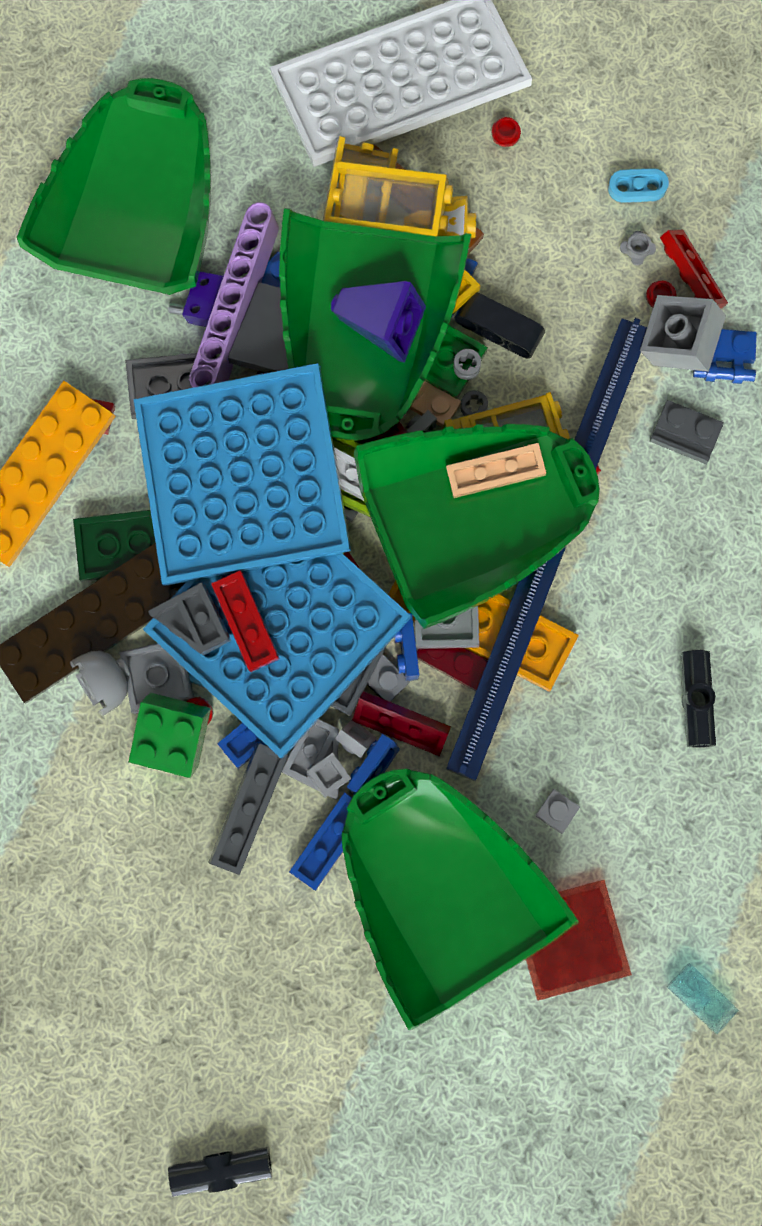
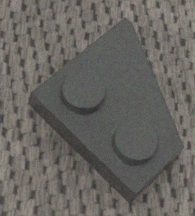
M203 583L148 611L151 617L158 620L202 655L232 641L209 591Z

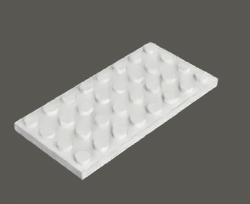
M451 0L270 67L274 82L313 167L334 160L336 143L339 136L345 137L346 144L361 147L362 143L374 145L524 89L532 84V77L492 0Z

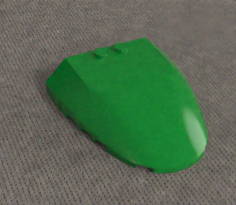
M140 78L128 81L127 87L113 94L108 91L82 119L81 128L74 137L67 139L66 148L59 159L53 160L51 172L45 183H40L17 235L20 248L53 269L171 295L196 287L209 226L211 161L206 119L204 113L201 112L195 103L193 95L173 82L155 78Z
M284 208L279 277L283 339L288 369L319 364L332 437L354 441L370 439L388 431L408 412L429 374L448 330L464 275L471 234L465 233L456 236L421 235L322 221L296 213L289 208ZM401 281L412 283L426 305V309L405 363L396 360L341 322L334 312L331 311L332 300L336 294H340L342 288Z
M478 424L471 428L454 429L453 426L439 431L424 433L421 430L358 445L354 450L359 487L404 603L423 629L460 615L488 601L536 571L585 529L589 524L595 506L599 502V479L589 455L573 438L566 439L551 432L549 427L526 424L483 427V424ZM539 443L546 476L457 498L453 497L446 466Z
M410 769L388 771L363 785L349 803L344 830L342 831V847L347 875L355 899V907L359 912L364 935L372 950L379 974L408 1030H413L446 1012L554 942L579 922L556 888L524 850L486 813L442 779L432 774Z

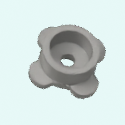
M635 231L628 241L621 243L620 251L623 254H627L634 265H641L648 255L655 253L656 246L654 243H651L650 238L641 231ZM639 246L641 249L636 250L635 247Z

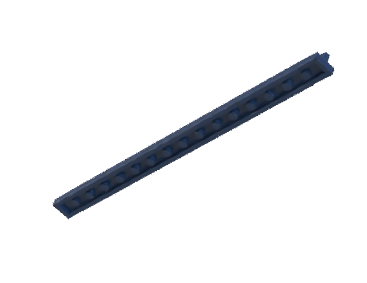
M621 318L574 439L587 452L595 470L641 354L640 349L647 327L639 325L640 319L635 318L633 322ZM566 547L536 571L519 581L446 767L447 771L476 781Z

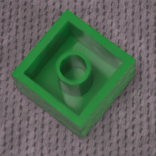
M150 692L140 703L128 763L191 778L199 766L211 708Z

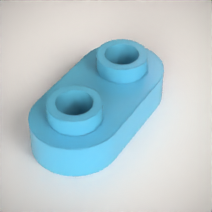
M659 169L619 170L611 176L608 192L612 199L621 203L657 201L666 194L669 180L667 175ZM653 184L657 189L650 190L647 185ZM623 185L627 187L628 190L622 192L618 189V186Z

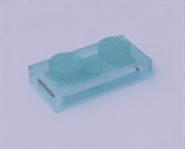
M690 963L667 985V988L714 1034H718L739 1011Z

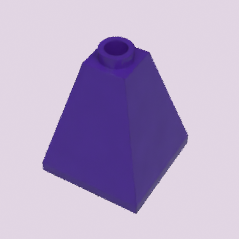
M401 281L342 288L340 294H336L332 300L331 311L334 312L341 322L396 360L405 363L426 309V305L412 283Z

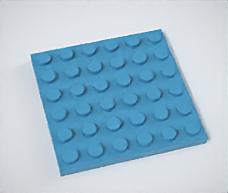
M318 363L133 399L163 585L351 551L321 370Z
M342 553L242 571L280 657L279 660L253 672H250L247 668L211 584L233 573L187 581L172 597L174 598L200 583L205 584L232 641L202 655L154 618L143 628L149 636L281 759L412 618L408 612Z

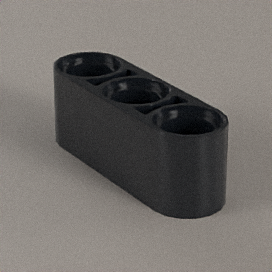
M478 292L459 308L454 317L460 326L526 359H530L545 334L543 326L536 321Z

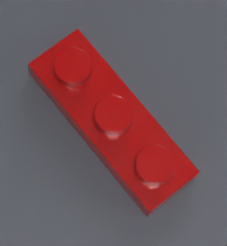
M684 230L666 231L660 237L665 245L664 251L676 263L680 270L679 275L681 279L690 286L695 294L694 298L713 299L720 309L728 304L726 298Z
M238 571L211 583L248 670L253 672L279 660L280 657L243 572Z

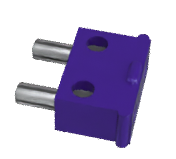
M200 272L196 287L190 288L186 304L170 303L168 312L183 315L189 324L207 327L224 275Z

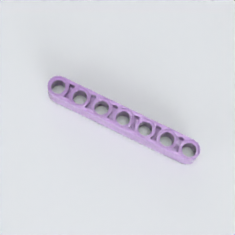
M257 202L248 207L243 218L190 373L189 381L193 388L203 386L208 381H212L210 384L229 380L234 364L229 363L228 356L257 284L262 282L279 230L271 208L263 202ZM239 300L235 304H231L233 301ZM230 326L228 330L222 332L224 328ZM221 354L218 358L212 359L215 355Z

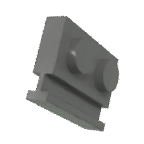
M667 400L650 442L707 464L724 422Z

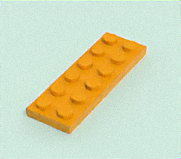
M65 381L61 383L0 470V562L8 567L18 557L116 417L106 408Z
M395 580L388 595L406 612L411 613L404 603ZM498 594L478 605L479 648L465 649L489 660L511 600ZM540 615L517 676L550 692L579 635Z

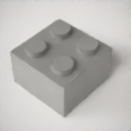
M657 295L640 351L653 366L709 372L726 315L713 299Z

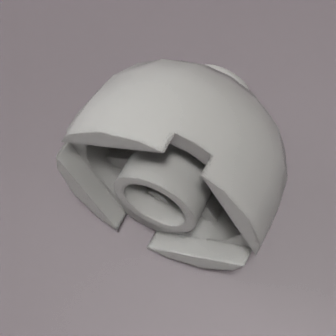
M90 651L70 661L72 668L78 665L80 673L76 677L93 706L100 703L103 709L98 711L100 715H106L123 702L128 691L126 677L130 675V672L121 658L115 660L108 653Z

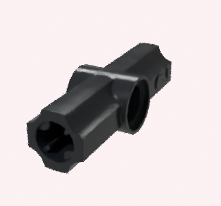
M684 651L681 653L684 692L681 702L685 709L687 747L716 746L713 707L716 695L712 688L710 651ZM696 691L703 694L705 697L704 706H697L693 703L691 698L692 692Z
M268 1147L234 1154L232 1151L221 1152L219 1154L207 1155L203 1157V1160L189 1161L168 1167V1179L172 1197L208 1190L209 1193L233 1189L241 1183L272 1178Z

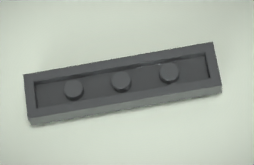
M259 743L256 744L208 861L209 864L240 875L288 758L287 754L281 759L269 747Z

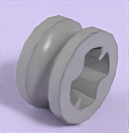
M472 349L459 351L454 359L453 369L455 374L464 380L473 379L479 374L481 367V357ZM467 359H471L472 366H476L475 368L469 367L468 370L462 369L463 364H459V362H466Z

